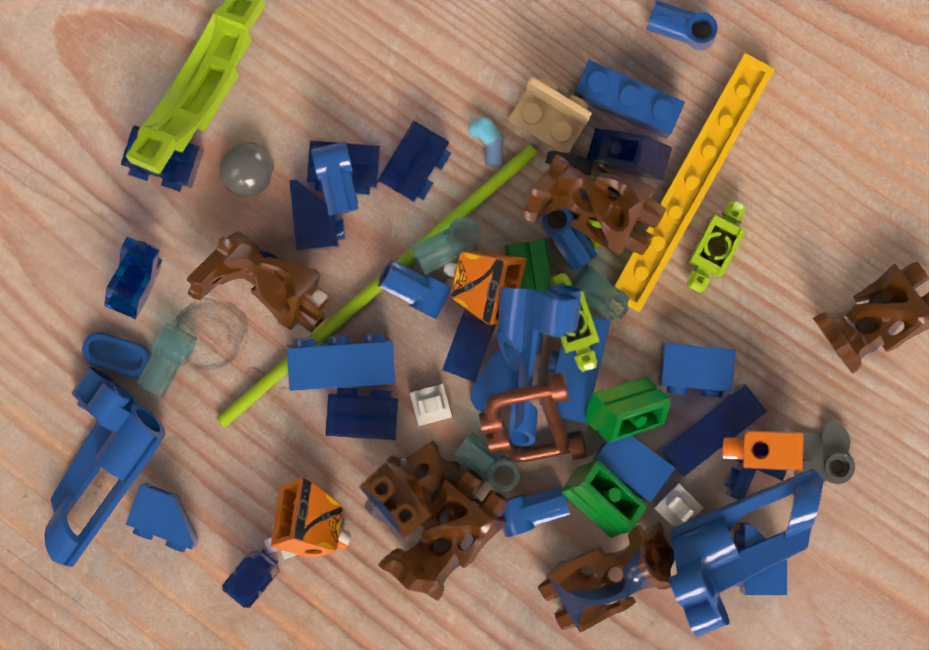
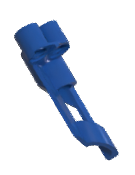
M569 285L549 286L548 291L501 287L497 339L503 357L513 373L512 389L532 386L535 357L542 353L544 334L565 337V333L577 330L581 297L580 288ZM530 401L511 404L509 434L512 445L530 446L535 443L538 410Z
M89 366L71 393L78 400L76 404L88 411L98 421L50 498L54 515L46 525L44 534L45 546L49 557L53 562L65 567H73L160 446L166 434L162 423L150 410L138 404L132 394L92 366ZM102 467L108 473L118 478V481L77 536L68 524L67 515Z
M810 469L670 529L678 574L669 577V582L679 605L683 607L689 626L696 637L730 624L720 593L808 548L811 528L817 516L823 489V477L820 473ZM793 494V505L786 531L738 550L730 534L734 524L743 515Z

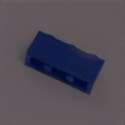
M739 384L732 389V392H728L658 448L671 465L675 467L678 474L685 477L723 447L724 437L735 438L763 416L767 410L746 384Z

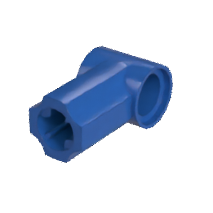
M656 0L647 26V31L687 43L695 50L709 48L715 41L718 30L716 20L708 13H694ZM703 24L710 29L711 34L705 39H698L692 34L691 29L695 25Z
M346 141L311 149L318 180H321L329 216L359 210L355 186L351 176L353 168Z
M558 209L555 211L562 212L565 215L566 225L561 229H553L548 225L546 215L545 217L541 216V227L548 234L572 272L598 256L587 237L571 226L574 220L571 210Z
M390 260L387 266L384 267L377 285L409 302V306L434 319H437L452 290L451 287L425 274L422 276L393 260Z
M561 485L528 496L522 494L508 498L509 503L501 516L506 521L503 527L505 537L530 531L535 528V525L570 515L565 496L561 493Z

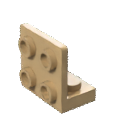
M531 76L527 82L526 91L509 117L508 122L553 150L569 153L592 115L587 110L589 105L572 94L569 98L557 92L558 86L549 79L540 76L537 80Z

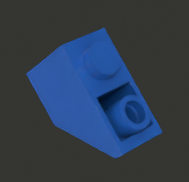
M148 483L140 485L125 525L133 527L132 533L142 538L152 540L153 536H157L167 540L165 546L176 551L185 552L186 548H195L198 538L179 495Z
M740 522V530H735L734 543L738 550L766 539L748 522ZM787 559L736 586H740V592L744 595H787Z

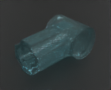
M458 218L450 224L449 228L410 246L420 271L426 275L458 259L462 251L478 250L480 243L479 228L469 218ZM461 233H467L473 238L467 243H460L456 241L455 237Z
M588 264L582 268L571 282L572 286L578 287L583 291L588 309H593L609 321L617 318L622 319L629 310V297Z
M166 322L153 343V353L137 384L153 394L165 397L181 365L184 366L190 358L198 338Z
M473 431L454 454L456 458L498 491L506 492L513 490L520 481L519 468L501 453H490L488 443ZM501 466H508L514 472V480L508 486H501L495 480V472Z

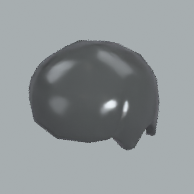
M240 143L228 150L222 158L220 177L228 191L239 197H253L264 191L269 185L274 163L268 151L256 143Z

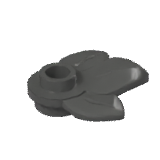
M829 419L824 425L821 435L803 432L802 470H794V476L814 469L822 475L823 482L843 484L851 479L855 472V462L848 453L851 442L850 437L841 424L833 419ZM834 460H839L842 463V470L838 473H834L831 470V463Z

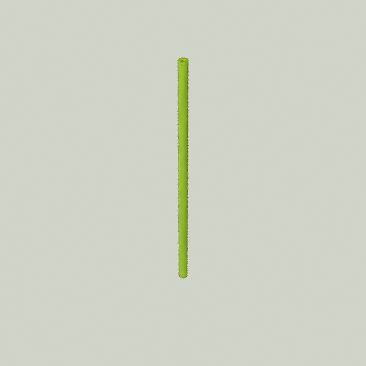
M528 144L395 262H399L409 268L537 156L536 150ZM380 275L309 336L314 338V343H321L328 339L329 336L384 290L377 286ZM287 356L216 417L224 428L288 374Z

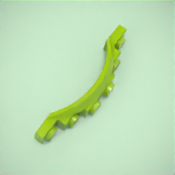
M225 0L215 10L175 80L154 111L140 127L138 137L126 155L131 163L160 174L175 150L183 152L197 129L206 130L239 77L236 66L253 41L249 32L266 6L263 0Z

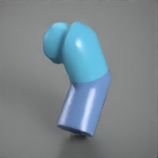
M481 117L480 119L472 120L469 124V133L473 137L480 138L486 144L485 165L502 166L503 134L488 118Z

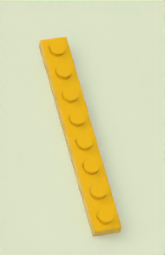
M746 53L743 54L660 202L667 209L656 229L649 226L646 230L654 235L649 248L643 256L635 252L631 254L609 297L638 313L641 311L775 69Z

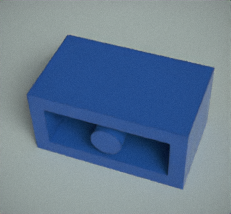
M664 343L661 350L658 385L667 386L666 393L687 395L688 388L702 389L701 396L722 398L723 391L732 392L736 350Z
M633 436L611 443L605 440L592 458V460L598 459L618 479L624 482L633 492L634 496H638L641 500L644 497L650 502L675 470L674 466Z

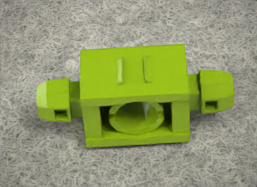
M733 200L723 210V218L715 214L708 221L687 261L688 264L697 268L696 271H691L687 280V287L701 293L710 283V275L717 279L723 276L746 230L736 226L737 223L740 224L746 213L744 205ZM713 229H716V230L720 231V232H714V233L711 234V232L713 231ZM723 233L726 235L722 238L725 246L724 253L711 259L713 262L721 260L718 266L705 258L711 255L708 250L709 240L717 238Z
M565 273L550 278V286H572L569 277ZM581 291V310H579V315L583 319V327L579 331V335L588 329L590 336L568 343L566 336H576L575 333L571 332L565 333L566 336L559 337L564 354L575 350L577 356L574 357L577 367L584 372L596 368L597 359L595 351H591L589 345L600 341L583 291Z

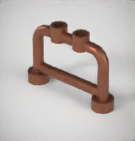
M563 372L549 375L548 383L503 391L488 399L484 407L485 412L479 413V421L482 433L486 434L490 453L499 451L505 459L514 462H529L565 454H571L573 460L587 458L582 430L569 432L567 437L557 407V403L569 401L567 383ZM540 399L554 443L521 449L513 447L509 430L505 428L500 408L506 405Z

